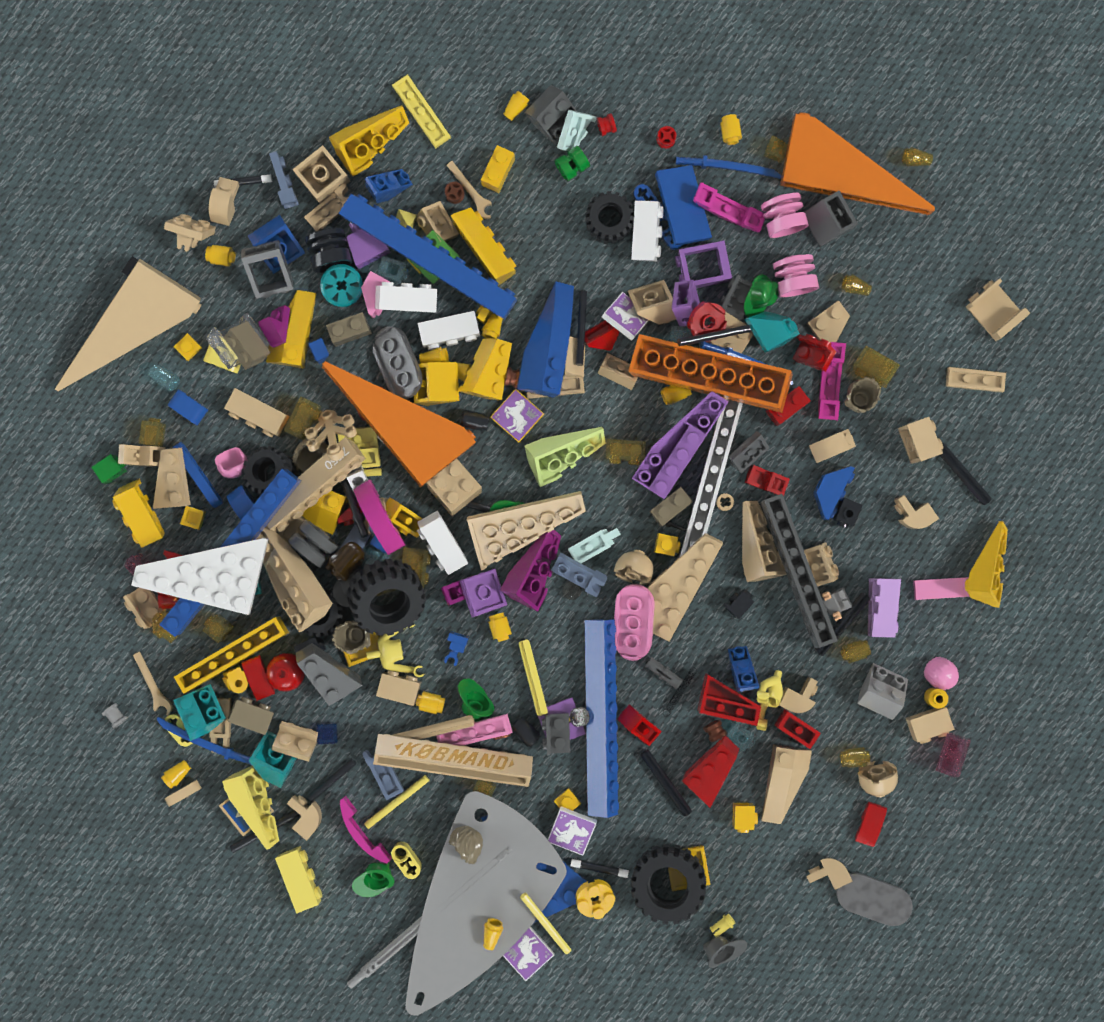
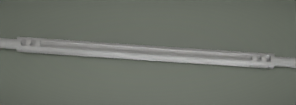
M508 846L506 848L509 851L508 854H506L504 852L505 850H503L500 854H502L504 857L501 859L499 855H497L493 860L497 859L499 862H501L513 850ZM422 916L360 968L361 971L349 980L347 985L352 989L365 977L368 978L417 936Z

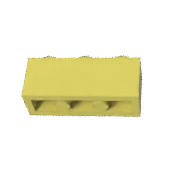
M301 846L279 854L275 860L296 914L319 905L322 892L320 887H316L314 883L315 874L313 869L308 867L306 851L302 850Z

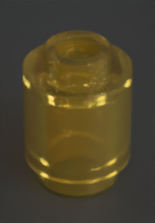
M866 640L845 644L842 646L843 650H840L842 659L849 664L866 659L868 655H871V650Z
M864 747L848 748L845 751H840L842 767L847 766V768L866 767L867 762H870L869 751H866Z

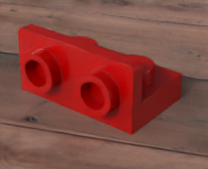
M799 334L796 338L801 343L792 359L795 362L826 372L837 352L831 346L832 343L825 339L817 340L810 334L805 336Z

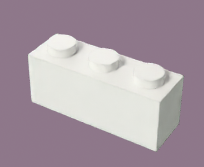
M635 201L631 260L657 262V257L661 256V246H658V239L662 237V226H659L660 218H663V206L658 201Z
M382 282V286H376L375 309L436 312L437 289H431V285L420 284V288H412L410 283H401V287H395L393 282Z
M475 311L418 323L422 345L424 348H428V350L436 349L442 344H447V346L457 345L460 340H465L466 342L475 341L480 336Z
M438 510L417 522L420 528L417 532L422 540L426 539L429 543L426 546L431 555L435 554L438 560H436V563L441 571L445 569L449 575L468 564L464 553Z

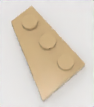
M182 447L161 450L153 509L191 505Z

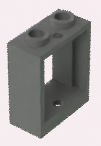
M279 240L241 249V260L256 299L268 298L273 294H284L293 290V278ZM277 257L285 280L258 286L250 263Z

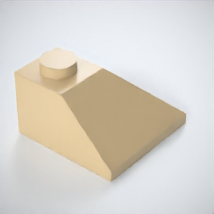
M664 280L628 290L629 297L639 316L659 325L676 320L672 310L673 297Z

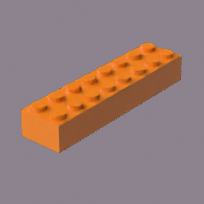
M641 334L638 335L628 371L635 377L704 394H709L713 391L724 399L781 413L793 376L792 371L687 345L678 346V343Z

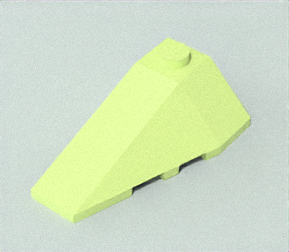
M598 427L541 438L525 445L527 460L538 485L542 487L562 477L561 472L569 466L571 469L576 466L575 462L582 456H590L606 444L604 429Z

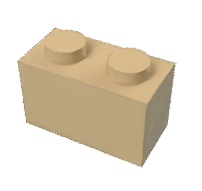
M390 670L387 673L383 672L376 696L414 706L421 685V681H417L418 677L406 675L405 678L398 676L399 672Z
M947 707L933 708L906 718L913 740L920 742V744L930 742L931 738L935 736H947L950 734L949 731L955 730Z

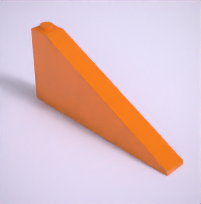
M799 113L794 116L780 186L829 196L840 190L844 199L930 215L935 211V207L817 118L811 117L808 113Z
M326 361L322 363V368L420 488L476 443L474 440L475 436L469 429L466 430L461 425Z

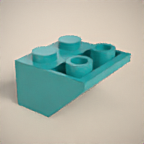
M211 684L173 700L190 741L208 734L226 719Z

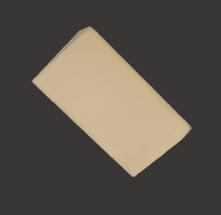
M569 337L565 377L584 378V363L583 366L576 365L577 338ZM584 344V361H585V344Z
M608 353L598 371L599 375L630 390L633 389L638 377L632 376L628 372L629 363Z

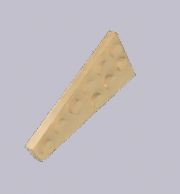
M578 491L467 517L481 571L486 569L491 563L502 560V557L511 552L514 553L537 540L542 534L551 532L563 522L566 523L586 512L582 492Z
M705 533L680 558L674 561L668 569L646 587L652 593L655 602L653 634L670 642L722 547V541Z

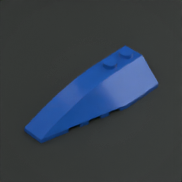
M560 282L554 283L545 307L538 318L536 327L530 336L531 338L523 351L517 384L518 390L552 398L560 395L570 337L574 286Z

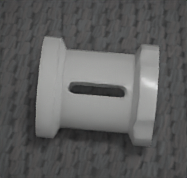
M117 703L111 705L102 713L112 723L113 729L128 719L127 716H123L119 711Z

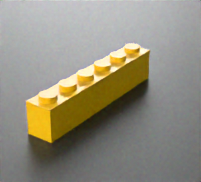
M275 617L174 676L183 694L190 692L287 635L289 631L281 617Z

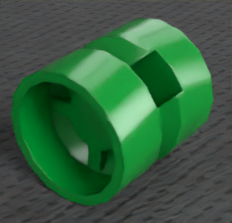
M577 145L568 151L567 156L562 155L554 160L557 169L567 182L576 177L578 171L582 173L590 167L586 155Z

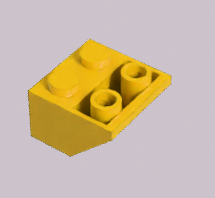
M427 362L418 364L422 372V385L417 394L414 395L415 404L430 406L459 401L458 363Z

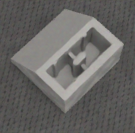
M873 663L861 687L857 704L893 720L904 707L908 679Z

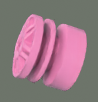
M800 193L782 194L761 205L762 211L766 212L763 217L765 219H773L766 225L769 238H779L794 234L809 226L806 213H796V211L803 207V203L798 202L801 200Z
M792 255L773 264L774 270H780L775 273V277L785 279L778 282L779 297H792L819 289L817 275L807 274L815 269L814 264H809L814 261L813 255Z

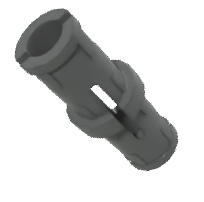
M653 657L645 665L646 668L658 675L660 680H665L675 689L683 681L682 678L670 671L668 666H663Z

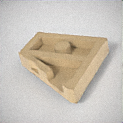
M837 301L808 322L807 325L818 340L825 339L829 342H837L850 315L840 301Z

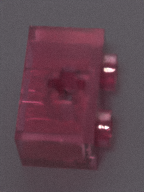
M947 733L935 771L954 778L960 777L971 739L954 733Z

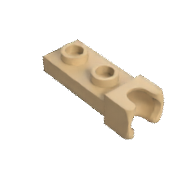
M346 184L339 186L333 194L304 217L316 232L324 229L340 215L339 212L348 197H344L348 191Z

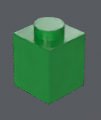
M112 454L92 466L101 483L109 484L127 472L124 468L126 465L118 464V457Z

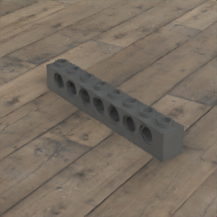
M783 494L760 502L814 648H821L837 642L838 640Z

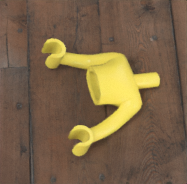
M383 634V636L378 638V650L366 652L368 660L380 658L384 669L414 673L416 677L424 675L416 673V669L422 668V665L412 667L394 664V662L404 659L400 639L389 640L394 635L388 636Z
M779 670L774 672V676L763 680L760 683L759 691H757V702L761 706L756 726L758 730L766 731L768 720L764 719L767 707H778L782 699V672Z

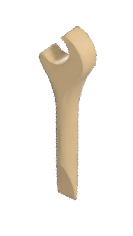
M453 161L449 162L447 167L472 197L477 211L482 218L490 219L491 215L485 214L484 210L487 206H492L491 201L479 195Z
M141 653L134 654L135 661L151 691L153 710L156 711L160 706H164L167 709L166 715H170L173 709L171 701L158 689Z

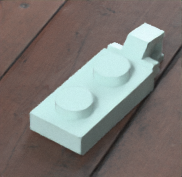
M617 528L610 532L607 529L600 530L568 548L574 560L583 563L610 548L614 544L612 539L621 534Z

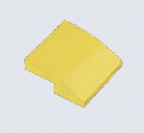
M370 426L355 428L357 434L348 439L354 441L366 459L362 461V467L381 466L377 434ZM338 434L339 442L346 436Z

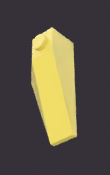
M253 766L234 773L223 780L224 790L229 800L266 850L273 847L279 842L275 817L270 812L272 799L268 798L266 791L269 783L262 779Z

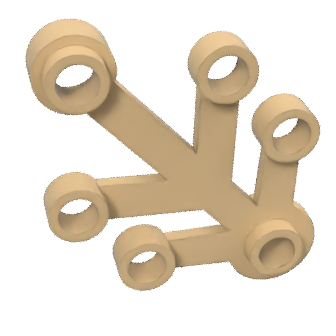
M325 410L319 416L318 424L305 430L304 434L308 439L306 445L309 451H316L328 437L327 455L331 461H338L343 458L344 451L337 444L336 434L344 435L347 438L354 437L357 434L353 426L354 419L351 414L341 417L333 410ZM336 423H338V424H343V425L345 426V428H344V427H339V426H334V425H335ZM324 427H326V428L322 431V433L318 436V433H319Z

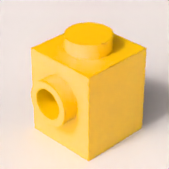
M658 533L654 553L675 556V553H679L681 542H678V537Z
M733 803L732 826L734 829H737V832L749 833V830H754V825L758 824V813L755 812L753 803Z

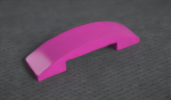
M702 182L699 184L693 199L696 204L726 221L755 232L761 231L765 220L763 212L751 206L745 207L717 193L718 190Z
M831 342V346L837 352L827 371L821 370L818 419L838 421L840 383L846 343Z
M369 479L353 489L370 527L386 553L390 555L405 546L400 533L394 527L382 505L372 481Z
M345 795L340 800V808L349 833L365 852L387 864L392 858L381 842L373 846L352 816L357 810Z

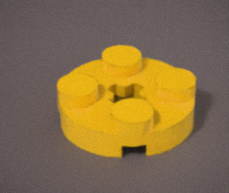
M597 879L591 883L587 881L578 888L575 894L577 908L587 917L601 919L613 907L615 902L614 893L611 886L603 880ZM599 896L597 901H592V897Z

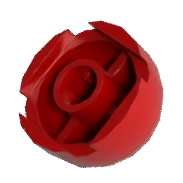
M292 653L276 655L270 660L266 668L268 683L279 691L288 692L294 690L302 684L305 678L304 672L297 664L296 655Z

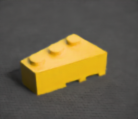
M482 339L473 358L474 363L471 369L467 370V378L458 391L484 399L502 400L512 343L500 339Z

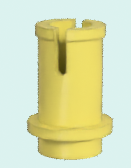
M724 914L721 920L710 927L712 933L717 930L714 935L718 937L729 928H734L735 921L730 914Z

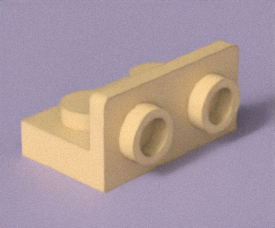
M441 201L422 208L416 216L417 223L423 229L426 236L434 230L446 242L459 235Z
M826 542L804 549L817 586L831 583L838 579L839 570L832 561L833 553L831 547L827 546Z
M138 588L132 593L123 596L125 600L124 605L129 611L134 613L136 616L135 621L141 628H150L167 615L165 609L159 608L158 599L151 590Z
M281 721L279 732L272 745V751L309 762L317 743L318 732L296 726L293 723Z

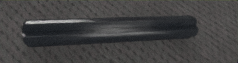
M942 442L943 454H940V457L982 505L988 504L992 500L990 495Z
M860 593L852 603V607L847 609L842 618L833 626L837 639L870 601L869 596L865 593ZM834 643L821 648H815V652L820 656H824Z
M648 749L640 754L641 758L684 817L688 816L692 812L689 805Z

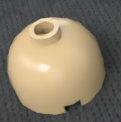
M634 550V552L624 553L617 560L614 572L623 581L632 583V580L640 581V585H648L653 577V564L643 551Z
M875 761L861 765L858 778L860 786L866 793L876 797H884L895 789L898 783L897 767L893 763L883 761V764L874 765Z

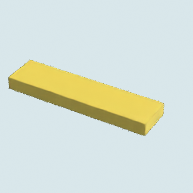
M408 74L392 84V87L435 149L451 138Z

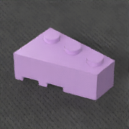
M869 578L868 636L895 637L896 633H898L897 616L901 579Z

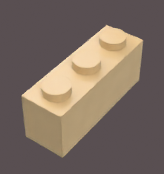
M236 388L224 408L229 411V416L237 420L240 417L245 419V424L254 429L256 426L263 429L262 433L273 437V435L279 437L290 417Z

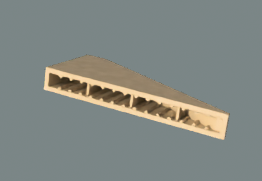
M139 259L64 373L55 390H62L184 321L192 313L196 314L201 307L199 303L201 298Z

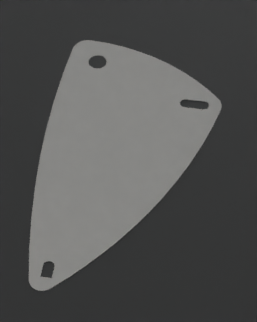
M477 791L468 793L460 806L443 847L427 895L408 982L405 1007L411 1015H419L448 999L496 963L537 919L521 900L520 896L523 893H527L542 912L566 876V866L559 854L535 825L503 802ZM482 808L487 811L488 818L485 821L479 822L475 819L474 813L477 809ZM469 826L477 830L482 836L483 847L481 855L478 856L475 864L465 863V860H462L461 855L455 850V846L448 843L451 833L458 827ZM508 846L513 850L501 862L497 859L493 860ZM543 863L553 866L557 869L556 874H549L538 870L536 865ZM490 918L498 919L503 923V931L493 950H487L483 947L484 924ZM419 992H423L425 995L421 1006L414 1004Z

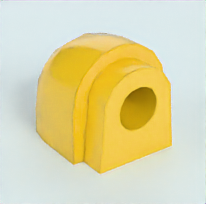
M240 667L231 668L223 672L224 677L222 679L228 690L233 693H242L246 690L248 681Z

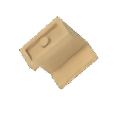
M1001 279L995 282L990 280L983 286L984 291L981 294L977 292L968 299L970 303L965 306L995 341L1005 336L1030 314L1026 308L1020 310L1000 288Z

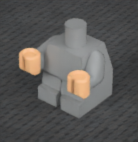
M844 587L832 593L826 591L822 594L826 611L834 617L835 621L842 618V611L852 607Z

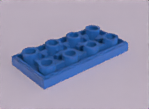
M689 165L656 171L655 176L674 246L710 240L712 235L705 210L693 201L698 189L693 166Z

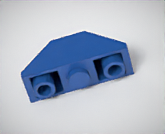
M403 169L365 178L366 188L376 203L388 201L413 185L409 180V175Z
M850 466L821 476L813 494L822 519L829 520V518H833L836 514L837 508L835 506L838 500L842 501L844 498L846 484H850L854 478V467Z
M737 646L728 649L736 691L758 689L759 683L747 646Z

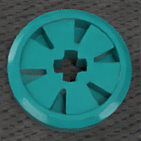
M337 264L324 272L320 288L322 295L330 304L337 307H348L356 303L362 295L361 287L363 281L360 274L353 267ZM345 281L347 283L345 285L347 287L346 290L341 289L339 291L337 283Z

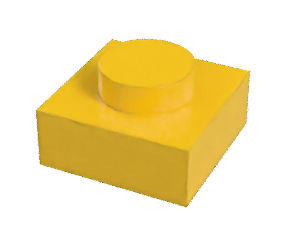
M480 305L476 312L478 315L477 320L485 324L492 312Z
M188 333L174 346L187 361L202 349Z
M186 506L180 524L200 530L206 511Z
M569 788L554 800L559 808L564 807L572 811L581 804Z

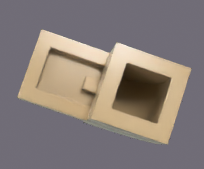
M219 178L216 188H213L209 200L211 222L230 226L235 212L233 201L239 188L238 181Z
M849 429L811 444L809 447L816 463L856 447Z
M119 444L118 464L159 467L160 452L165 447Z
M905 495L899 496L894 500L896 503L894 505L895 509L900 515H904L898 521L907 528H925L939 519L929 503H923L914 509Z
M808 677L800 693L785 687L779 706L794 713H803L810 710L816 702L809 698L815 695L818 686H816L818 681Z
M294 795L287 804L299 813L301 818L292 829L305 840H308L321 823V809L316 801L308 806V801L304 797Z
M833 858L820 860L824 868L820 869L819 866L808 870L810 874L806 876L809 883H812L828 875L835 890L853 882L847 868L840 861Z

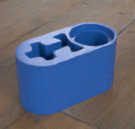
M179 389L167 404L197 426L208 412L206 407Z

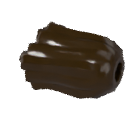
M348 542L333 556L329 557V562L325 568L328 571L331 569V574L336 576L337 580L346 581L350 574L363 563L365 551L357 543Z

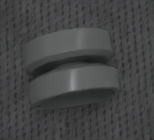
M306 519L299 527L306 538L299 533H294L288 539V542L309 561L321 568L327 561V557L320 549L328 554H333L339 546L326 532Z

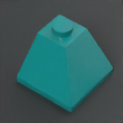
M765 311L745 319L765 353L785 345L800 334L796 323L790 317Z
M267 730L266 735L261 739L249 762L263 780L281 788L297 758L272 751V745L277 735Z

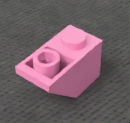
M370 271L361 289L368 314L375 318L376 315L379 316L383 311L375 309L376 286H382V282L390 281Z

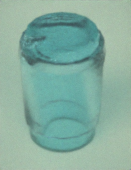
M155 364L149 371L148 376L167 391H174L180 383L178 375L159 364Z

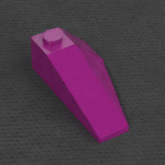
M552 530L539 536L508 573L500 590L511 599L538 612L547 595L548 588H545L547 576L551 577L552 575L550 564L551 560H554L557 556L561 535Z

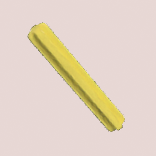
M523 640L518 644L536 714L538 716L548 713L530 641Z

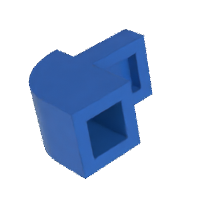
M240 485L226 496L232 509L241 520L255 503L253 496L243 485Z

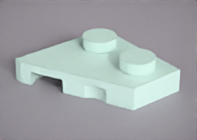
M568 110L557 148L569 151L576 145L579 146L581 140L588 133L586 128L591 121L595 123L597 117L591 114Z

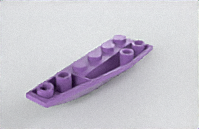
M711 391L652 446L632 479L665 499L729 401Z

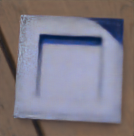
M337 723L317 725L318 744L338 743Z

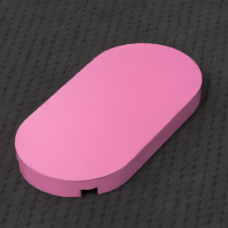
M640 584L625 586L617 594L615 600L616 651L624 659L631 661L644 657L652 646L655 602L652 593Z

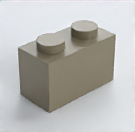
M363 312L326 325L331 341L335 346L372 334Z
M248 321L231 328L223 338L245 370L263 362L270 354V351Z
M679 487L649 512L658 524L663 526L693 501L682 487Z
M243 696L241 699L236 698L227 721L266 735L274 712L270 710L271 707L260 703L259 706L252 704L253 700Z

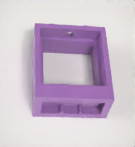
M725 241L680 249L677 253L678 256H675L676 266L681 269L679 281L690 280L686 255L716 250L721 276L694 281L696 288L730 282L732 275Z

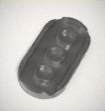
M384 327L374 338L376 340L375 344L373 343V354L388 390L404 399L411 398L417 394L422 385L421 369L405 333L396 327Z
M853 872L849 873L853 882L836 889L838 901L845 910L888 926H899L905 923L911 916L913 905L910 896L902 888L862 873Z

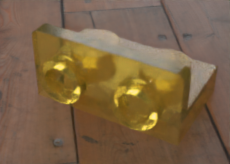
M403 547L402 563H407L415 570L424 588V585L428 584L429 573H426V565H430L431 554H428L426 549Z

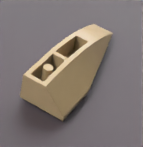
M266 526L256 538V540L268 538L263 559L264 567L282 608L286 611L298 632H302L324 617L333 603L302 558L278 533Z

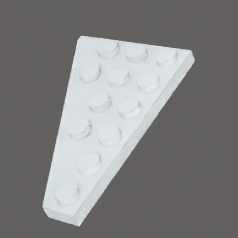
M268 538L138 565L135 568L131 586L249 615Z

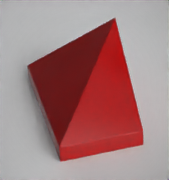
M604 320L585 332V343L591 348L610 351L613 349L620 331Z

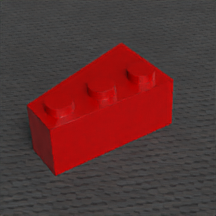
M705 673L697 711L701 714L757 726L761 706Z
M725 735L685 772L682 782L709 808H711L733 766L739 748Z

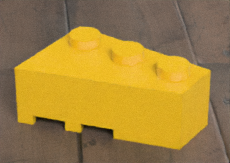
M139 478L118 488L112 502L114 507L121 511L123 515L122 520L126 527H130L132 530V538L135 543H139L141 548L162 539L165 532L155 511H152L147 502L149 500L147 494L143 495L139 485L142 483Z

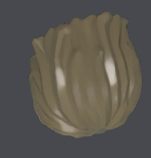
M864 377L850 384L847 390V399L844 401L845 406L857 413H865L878 404L881 394V388L875 381V378Z
M304 439L299 443L292 456V462L297 470L304 473L327 453L328 446L324 441L316 451H309L306 445L308 439Z
M353 620L345 621L338 625L331 639L334 641L336 649H341V652L344 651L350 655L371 645L370 633L360 628L358 623Z
M469 826L456 828L451 833L448 842L449 845L455 846V850L461 855V859L465 860V863L475 864L478 856L481 855L483 847L482 836L477 830Z

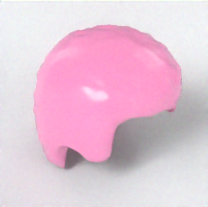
M238 447L226 450L215 458V464L219 473L223 477L230 479L241 476L243 474L242 469L246 466L243 465L244 461H248L246 455Z
M933 658L926 664L924 670L926 680L934 688L946 690L954 687L958 682V669L954 663L946 658Z

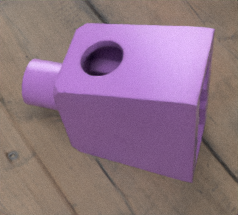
M349 224L353 233L346 238L358 269L391 253L387 245L356 225Z
M694 280L675 282L672 310L679 326L683 327L687 326L691 312L700 303Z

